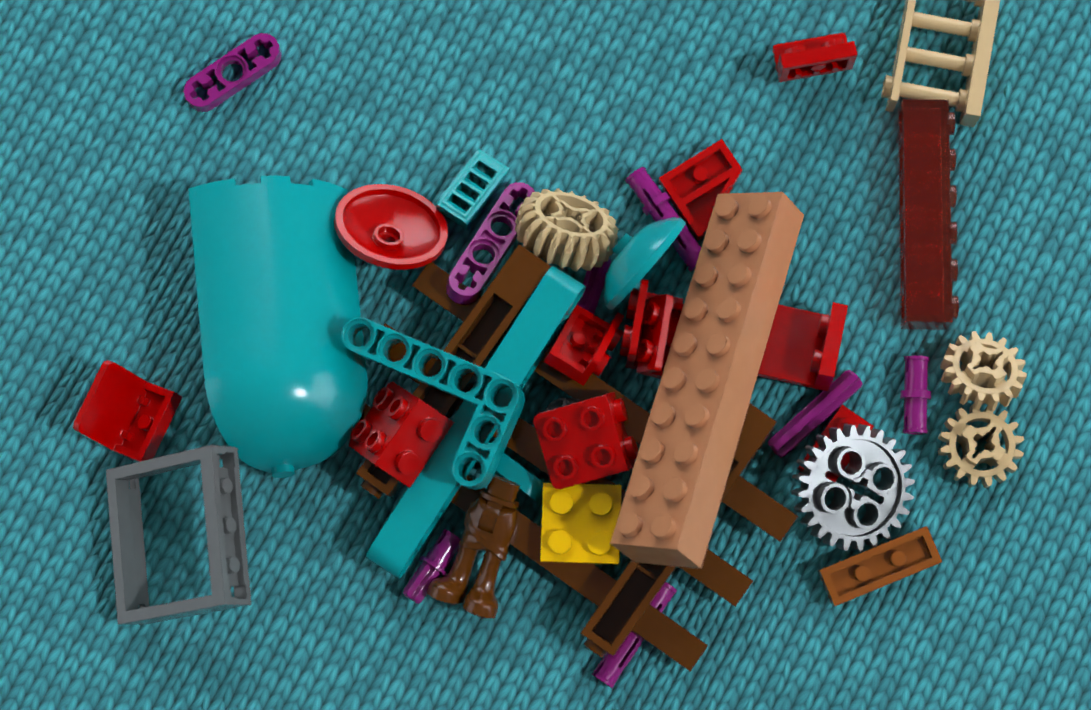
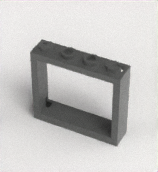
M208 445L106 470L118 625H146L252 605L237 447ZM220 459L223 461V467H220ZM200 464L212 595L149 607L139 478ZM231 587H234V597H231Z

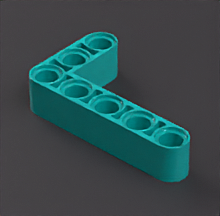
M356 317L347 321L342 328L341 337L344 345L352 352L477 406L453 460L451 469L454 479L462 486L474 490L486 487L495 474L524 407L525 396L522 389L506 377L369 319ZM369 328L371 332L369 342L364 346L358 347L355 343L356 334L361 329ZM398 343H404L406 345L405 356L401 360L393 362L390 359L392 347ZM432 358H440L442 363L440 372L435 376L428 377L425 374L427 362ZM467 373H475L478 379L476 387L469 392H462L460 388L462 377ZM503 388H511L514 394L513 401L506 407H498L495 400L497 393ZM488 424H495L498 431L496 439L490 444H483L480 440V431ZM478 460L482 468L481 474L477 479L468 481L464 476L465 466L470 461Z

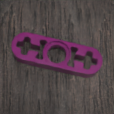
M267 33L256 34L191 77L184 86V96L190 107L198 112H208L275 68L281 60V49L277 40ZM261 45L266 49L270 48L271 56L267 59L262 55L256 57L258 55L257 48ZM247 54L249 61L252 60L255 68L250 70L242 56ZM230 64H238L243 68V74L237 81L230 82L223 78V71ZM216 75L220 85L224 88L221 91L218 90L211 78ZM201 86L204 90L209 89L207 91L209 98L204 101L200 97L195 98L197 96L195 91L197 87Z

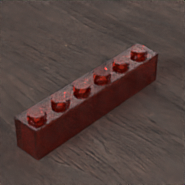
M903 99L898 109L901 329L947 330L953 319L958 318V296H952V281H957L958 261L957 259H952L951 244H956L957 223L951 222V208L956 206L957 189L956 185H950V171H955L956 150L950 148L949 135H954L955 113L949 112V100Z

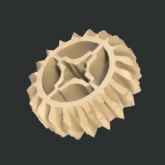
M558 188L554 192L548 189H543L541 193L532 192L531 196L526 197L523 204H521L515 220L517 240L523 243V247L528 251H533L534 255L538 258L546 260L547 264L559 265L561 269L570 267L572 270L578 271L581 267L586 271H591L593 267H602L603 263L608 261L610 255L613 254L611 249L618 239L617 233L619 229L615 225L616 219L609 216V210L600 208L597 201L591 202L587 200L585 195L578 196L573 191L569 193L562 192Z

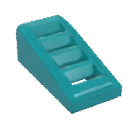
M478 149L436 204V208L444 216L469 231L509 173L510 168ZM480 162L496 172L493 178L477 169ZM474 175L488 185L483 189L470 181V176ZM465 186L479 196L474 200L461 192V189ZM455 198H458L469 205L470 208L465 211L454 204L453 201Z

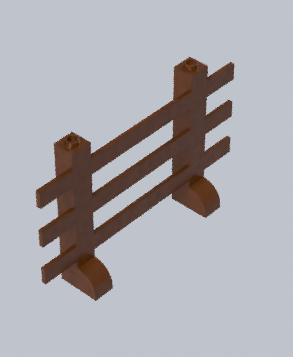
M519 244L483 296H479L475 302L468 305L455 303L449 298L446 285L450 274L432 262L426 265L412 286L463 321V324L443 351L485 368L551 266ZM463 283L458 285V288L465 290L467 287ZM386 323L383 325V326L388 327V328H390V329H392V330H395V329H393L392 327H390L389 325H387ZM398 343L392 347L390 359L393 362L399 361L405 356L406 345ZM551 345L535 369V372L570 397L580 401L615 391L616 398L623 399L627 410L628 420L623 421L627 436H633L636 443L641 445L650 413L594 374L589 377L583 386L546 364L544 360L552 347ZM432 358L427 362L425 374L428 377L435 376L440 372L442 367L440 358ZM467 373L462 377L460 382L462 392H469L477 380L475 373ZM410 378L419 384L413 395L448 419L455 410L458 411L464 401ZM366 403L360 420L364 419L371 410V407ZM749 403L721 502L781 542L798 516L740 476L769 437L777 422ZM519 417L507 447L549 476L536 429ZM496 430V432H495L494 435H493L494 438L497 437V433H498L497 430ZM368 459L364 461L356 473L365 479L360 486L378 499L381 498L383 493L393 498L403 484ZM466 477L468 481H473L471 477ZM606 477L581 483L616 485ZM461 485L451 502L467 512L470 503L479 497L481 489L474 490ZM623 489L621 507L626 494V491H624ZM517 511L516 526L510 544L599 606L581 632L582 635L587 637L583 645L602 658L607 652L615 656L631 631H634L687 670L691 671L708 645L650 605L677 566L635 563L631 560L616 581L594 564L541 562V527ZM709 549L706 550L701 569L679 567L735 607L753 582L752 579Z

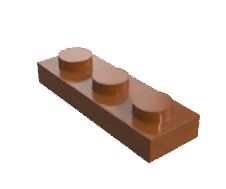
M924 526L818 570L830 602L835 607L937 565L942 560L928 527Z

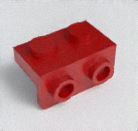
M663 294L649 298V302L644 308L643 323L645 325L642 340L637 348L636 359L638 366L636 373L658 379L662 377L684 305L673 301L674 297L672 295Z
M576 305L544 362L584 386L592 373L600 376L611 356L605 352L607 349L612 352L624 332L618 329L624 315L617 312L609 324L581 306Z

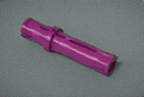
M645 167L637 169L625 179V182L629 184L644 205L642 210L646 216L651 215L655 222L671 217H679L669 203L671 199L666 192L662 193ZM685 225L673 241L672 246L687 265L688 270L692 272L695 270L701 246Z
M666 582L650 605L663 612L677 590ZM631 631L615 656L607 652L592 675L613 688L644 638Z

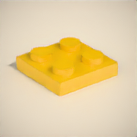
M543 483L540 561L620 565V551L611 545L610 542L621 510L622 485L578 484L564 489H555L551 483Z

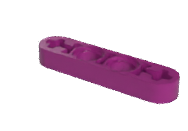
M515 182L505 188L452 269L446 285V291L449 298L455 303L468 305L478 299L516 240L515 220L521 204L516 209L515 215L510 212L513 200H517L518 197L525 200L526 197L531 196L532 192H535L528 184ZM495 222H503L509 226L511 233L506 236H499L492 231L491 225ZM477 250H486L492 255L493 261L488 264L478 263L474 259L473 253ZM470 271L474 274L470 287H466L465 290L458 288L459 283L464 282Z

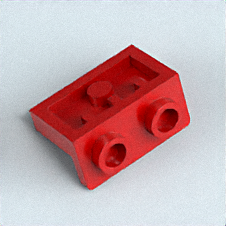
M845 33L776 44L772 49L779 83L851 70L857 58L855 41L847 42Z

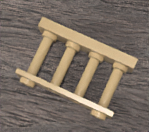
M905 0L892 76H885L881 97L888 98L886 111L893 112L899 97L955 107V111L961 112L959 125L974 127L981 116L1000 0H965L974 2L973 6L979 7L978 18L972 19L971 22L914 12L916 0ZM911 27L968 37L967 40L973 42L972 53L961 57L908 47ZM905 61L962 72L961 75L967 77L965 90L960 89L959 92L902 82Z

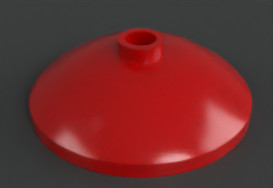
M371 184L356 188L340 200L335 212V230L344 246L361 260L384 269L409 270L425 266L440 256L448 238L447 223L440 210L424 196L400 186Z

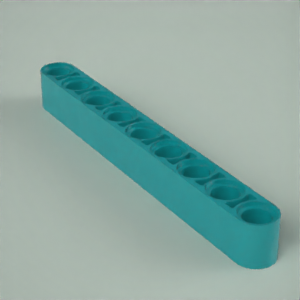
M551 266L484 369L510 379L523 390L578 304L586 286L558 268ZM477 381L475 382L471 390H473L476 387ZM503 388L497 393L495 400L498 407H506L513 401V390L511 388ZM463 401L451 420L454 424L412 486L407 488L366 554L368 560L398 579L407 571L461 487V484L454 479L451 468L477 408L476 405L467 401ZM488 424L480 431V440L483 444H488L497 430L495 424ZM477 460L467 463L464 469L465 478Z

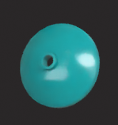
M671 217L650 223L640 229L633 237L625 233L611 250L617 256L610 264L606 273L603 293L604 305L609 310L614 309L631 292L669 248L686 224L683 219Z

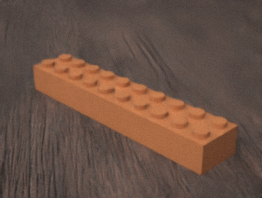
M783 192L717 195L610 542L611 545L635 563L702 568L804 218V214Z

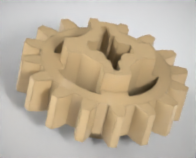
M974 331L971 333L969 340L960 335L955 345L949 344L940 369L944 370L941 380L945 383H951L948 390L950 395L956 393L962 395L960 399L962 405L971 400L974 402L975 410H979L983 403L987 404L991 411H995L998 402L1007 407L1012 398L1017 399L1022 385L1027 377V373L1022 371L1026 362L1022 359H1015L1019 350L1017 347L1007 349L1005 347L1007 339L1004 337L995 342L993 341L992 333L988 332L985 339H980L977 332Z
M973 403L970 406L969 414L963 408L955 412L958 422L951 418L946 420L944 425L950 432H941L938 439L946 442V446L938 450V455H948L949 460L943 465V468L950 469L954 467L957 470L954 480L958 481L963 476L968 477V487L975 486L979 479L984 488H989L992 485V477L997 482L1002 483L1007 479L1003 470L1009 473H1014L1018 467L1012 459L1016 460L1023 457L1024 453L1015 449V446L1023 442L1024 437L1014 436L1012 431L1019 424L1017 422L1007 424L1004 421L1008 414L1006 410L997 416L993 414L994 411H991L988 406L983 412H980V409L975 410ZM974 421L988 423L985 427L981 428L966 425ZM999 433L1004 438L1005 449L1000 446ZM989 434L986 439L987 443L984 446L985 450L972 458L976 451L977 441ZM956 442L961 444L963 453L962 459L958 455L956 449ZM987 463L991 467L995 466V468L990 470L973 469L975 465Z

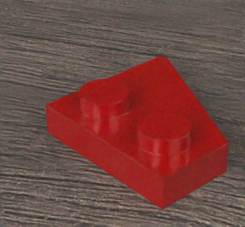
M721 139L659 177L658 182L664 192L669 195L670 201L698 241L703 238L707 231L717 195L730 193L742 174L743 169Z

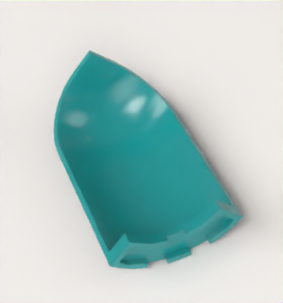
M260 176V183L237 185L236 179L232 178L189 188L204 381L213 418L227 445L238 448V458L253 468L271 473L273 478L291 477L295 475V470L318 464L336 453L350 438L353 428L360 421L366 403L368 387L366 359L349 350L342 342L341 337L342 328L346 322L352 318L361 317L355 256L341 242L334 226L336 208L348 191L338 185L317 179L310 180L309 185L291 183L290 176ZM362 329L355 337V343L358 347L364 346Z

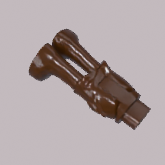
M494 475L486 490L481 489L479 497L470 503V507L465 514V529L459 542L460 547L454 564L446 576L435 578L431 581L427 590L429 596L450 604H461L464 602L463 609L480 617L489 619L496 617L499 604L494 593L501 560L505 561L507 558L508 547L516 526V509L519 503L515 499L520 487L519 484ZM478 550L485 551L476 581L466 596Z

